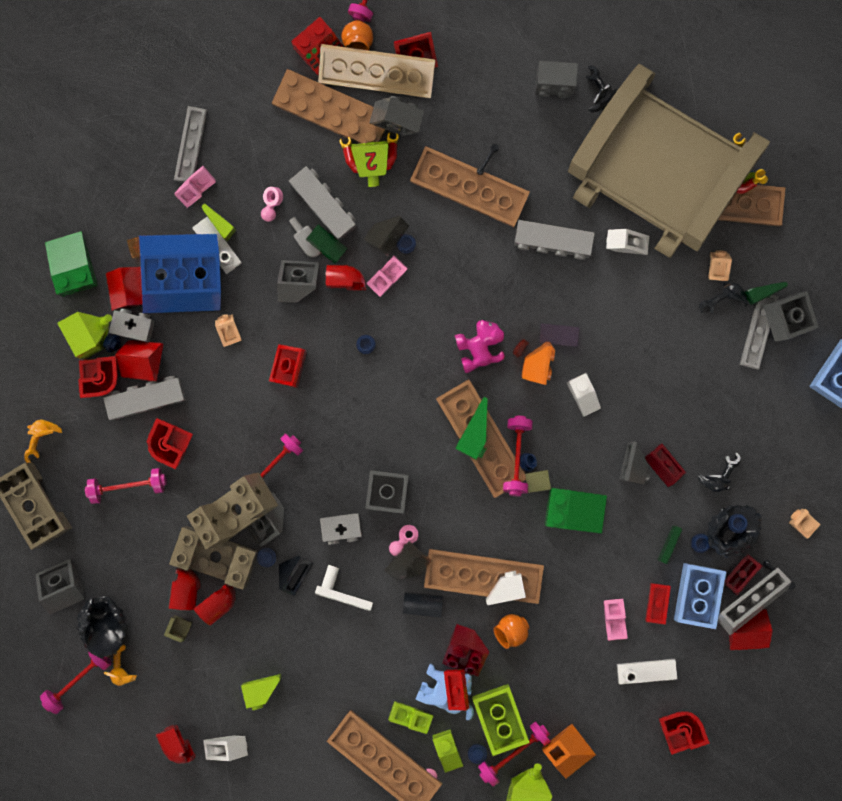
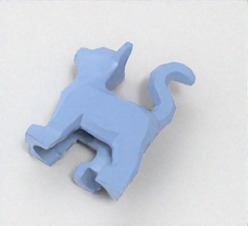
M430 664L426 673L435 679L437 684L435 688H430L428 683L422 682L415 700L428 705H435L451 714L461 712L462 710H448L444 671H438L433 664ZM466 673L467 693L471 695L472 676ZM469 704V709L466 710V720H471L474 715V709Z

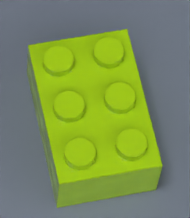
M509 684L472 696L492 756L529 743Z

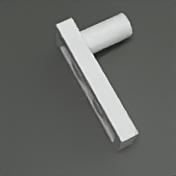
M208 217L192 227L196 234H217L220 266L226 274L242 264Z
M328 565L322 586H317L315 594L371 611L372 602L333 590L339 568Z
M675 659L617 664L619 684L677 679Z

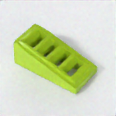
M203 204L202 208L223 239L228 241L235 233V227L209 206Z

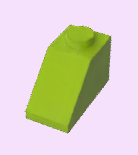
M281 674L243 683L241 688L246 709L251 707L252 710L263 708V705L266 704L281 680Z
M451 729L432 735L445 773L463 767Z

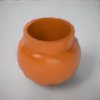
M355 20L345 25L341 34L343 45L347 48L369 51L373 43V31L370 26L360 20Z
M509 614L500 619L498 625L494 627V634L504 648L517 647L527 640L529 624L524 617Z

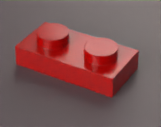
M650 583L646 622L666 625L671 586Z
M465 670L444 671L448 710H468L469 701Z

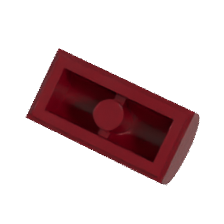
M747 554L725 579L724 585L734 594L738 595L763 566Z

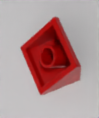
M431 32L394 41L395 54L436 60L435 68L438 67Z
M120 267L106 273L112 311L142 306L141 267Z
M128 340L115 354L121 377L157 381L164 344Z
M278 344L269 381L298 389L307 351L301 348Z
M767 609L760 611L732 635H729L730 650L770 647L772 627Z

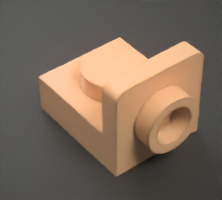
M723 250L710 252L709 280L728 281L732 258Z
M225 314L217 318L215 327L224 347L242 341L233 315L228 316Z
M806 509L796 510L791 515L792 520L789 522L807 539L821 525Z

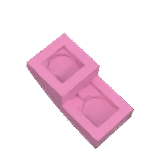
M202 166L175 192V196L188 208L200 199L202 193L212 186L216 180Z
M393 256L367 282V285L381 297L408 268L396 256Z
M623 599L604 601L607 640L627 639Z

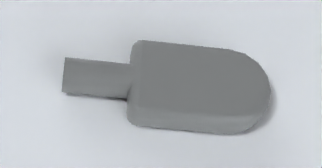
M296 217L290 219L289 222L297 232L294 234V239L304 253L311 258L318 257L321 252L305 240L312 232L309 226L303 228Z

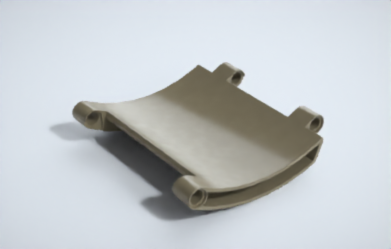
M638 64L607 104L571 161L568 172L583 181L576 190L573 199L590 208L601 192L663 230L664 233L654 249L671 258L681 242L698 252L746 177L769 146L770 141L753 132L748 143L745 142L741 148L646 91L653 81L655 73Z

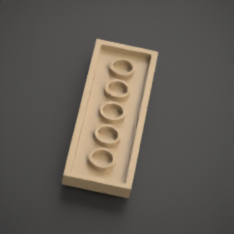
M322 44L318 83L431 98L436 60Z

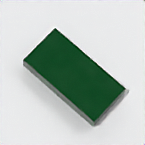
M319 224L305 239L334 264L348 249Z
M672 525L658 561L668 564L682 528Z

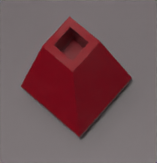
M456 624L442 664L450 668L465 670L470 675L479 676L489 650L475 630Z

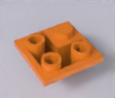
M545 342L524 357L522 379L546 385L547 380L551 379L552 369L549 364L550 361H554L555 350L551 342Z
M570 724L551 739L548 745L542 747L545 755L565 779L596 755L573 724Z

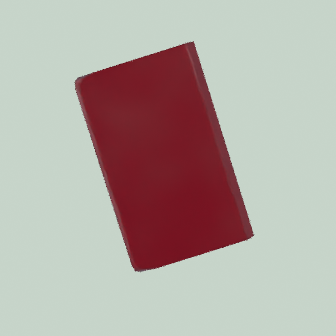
M662 443L645 456L646 462L667 487L675 484L686 473Z

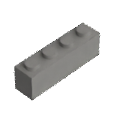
M306 166L292 177L289 183L334 237L341 241L356 228L354 223L356 219L350 212L346 214L342 209L344 207L343 203L337 197L334 199L330 195L332 191L327 184L319 182V175L313 168L309 170Z
M519 220L514 245L518 246L520 250L533 248L537 249L536 252L547 254L550 251L556 252L555 255L567 257L568 254L574 255L575 259L585 260L591 256L594 232Z
M169 376L164 378V382L150 381L145 383V387L138 388L137 385L128 387L127 391L120 393L119 390L108 393V397L103 399L109 420L114 421L187 401L181 379Z
M776 568L723 610L717 622L729 635H732L787 591L791 581L779 568Z

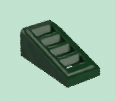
M780 282L748 289L745 291L747 301L752 306L788 287V283Z

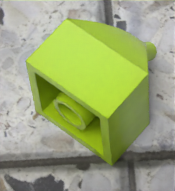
M76 312L57 324L75 357L85 360L105 349L103 343L108 336L109 322L112 321V316L106 314L104 317H97Z
M537 763L534 765V768L511 778L506 801H551L552 794L542 776V766Z

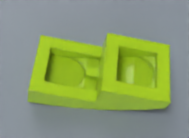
M394 701L388 720L406 726L411 730L427 734L433 715Z

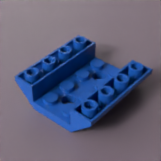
M217 234L139 236L143 313L220 310L221 283ZM199 267L204 268L206 271V275L202 279H198L195 276V270ZM158 269H164L167 272L164 280L156 278L155 273Z

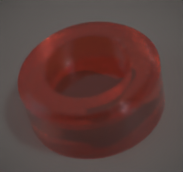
M522 339L513 350V355L519 358L530 343Z

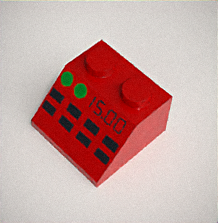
M321 17L317 18L291 41L295 51L317 75H319L321 45L343 47L335 33Z

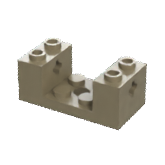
M23 463L0 477V498L30 549L33 550L44 546L72 529L63 512H56L41 487L39 481L43 478L35 464ZM28 500L34 504V508L30 512L24 507Z
M259 472L243 476L230 485L231 490L211 504L200 506L187 515L206 550L222 545L278 506ZM236 504L240 505L241 514L236 513Z
M185 526L181 528L169 564L187 571L193 569L225 580V584L243 590L248 585L259 551L229 540L222 545L206 550L194 528ZM214 551H218L221 554L219 562H214L211 559V554Z

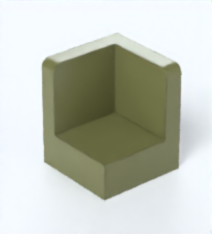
M548 470L525 474L528 493L551 489Z
M174 615L169 621L164 636L182 643L186 640L193 622Z

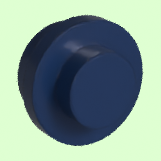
M404 234L398 238L397 248L400 252L407 254L415 249L416 241L411 235Z
M109 334L105 338L103 347L107 352L112 353L119 348L121 343L119 336Z
M363 335L357 340V349L363 354H369L375 349V340L369 335Z
M529 453L522 454L520 456L521 468L525 472L533 471L537 466L536 457Z
M734 514L729 518L728 527L733 533L739 534L747 529L748 522L743 515Z
M696 534L691 540L693 550L698 553L708 551L710 548L708 536Z
M263 548L257 554V561L263 567H270L276 562V553L270 548Z
M474 744L468 750V757L471 762L480 764L486 760L487 750L481 744Z

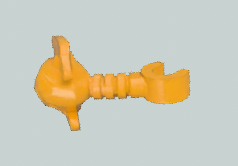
M42 419L35 421L32 425H28L27 428L30 429L28 434H31L32 437L29 449L24 454L25 461L31 463V459L28 457L30 454H34L36 458H39V452L36 450L39 437L52 434L53 431L62 433V429L58 425L53 424V422Z
M122 645L116 655H113L114 669L111 672H104L105 675L110 676L112 683L117 686L132 682L137 677V675H130L120 668L121 652L125 650V645Z

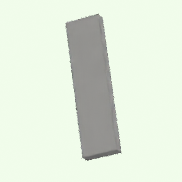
M191 106L187 108L174 181L184 183L196 172L207 109Z
M771 295L755 304L739 365L756 370L760 369L770 331V325L763 305L778 300L779 296Z

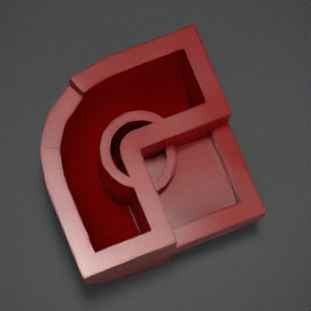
M327 265V288L366 291L365 278L357 268L348 265Z
M116 356L79 360L80 379L78 381L80 398L104 396L115 388L118 379Z
M156 418L147 439L148 451L152 458L158 462L177 469L186 454L194 434Z
M177 568L176 574H178L175 582H172L169 609L194 610L197 592L201 589L200 580L191 569L187 571Z
M225 584L221 589L214 592L194 608V611L206 624L211 626L234 606L236 595L233 586Z
M681 711L659 718L660 726L671 755L710 744L702 722L693 713Z
M178 725L168 726L162 732L156 734L163 753L170 761L183 764L193 761L196 757L189 740L183 739Z

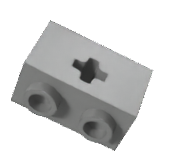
M122 308L120 312L114 310L109 329L110 334L150 342L155 323L154 320L150 319L151 315L139 313V316L131 314L132 311ZM129 323H136V327H129Z
M359 513L320 518L323 542L328 541V545L337 544L340 539H347V542L358 541V537L362 536ZM339 524L347 527L343 534L340 531H336V528L340 526Z

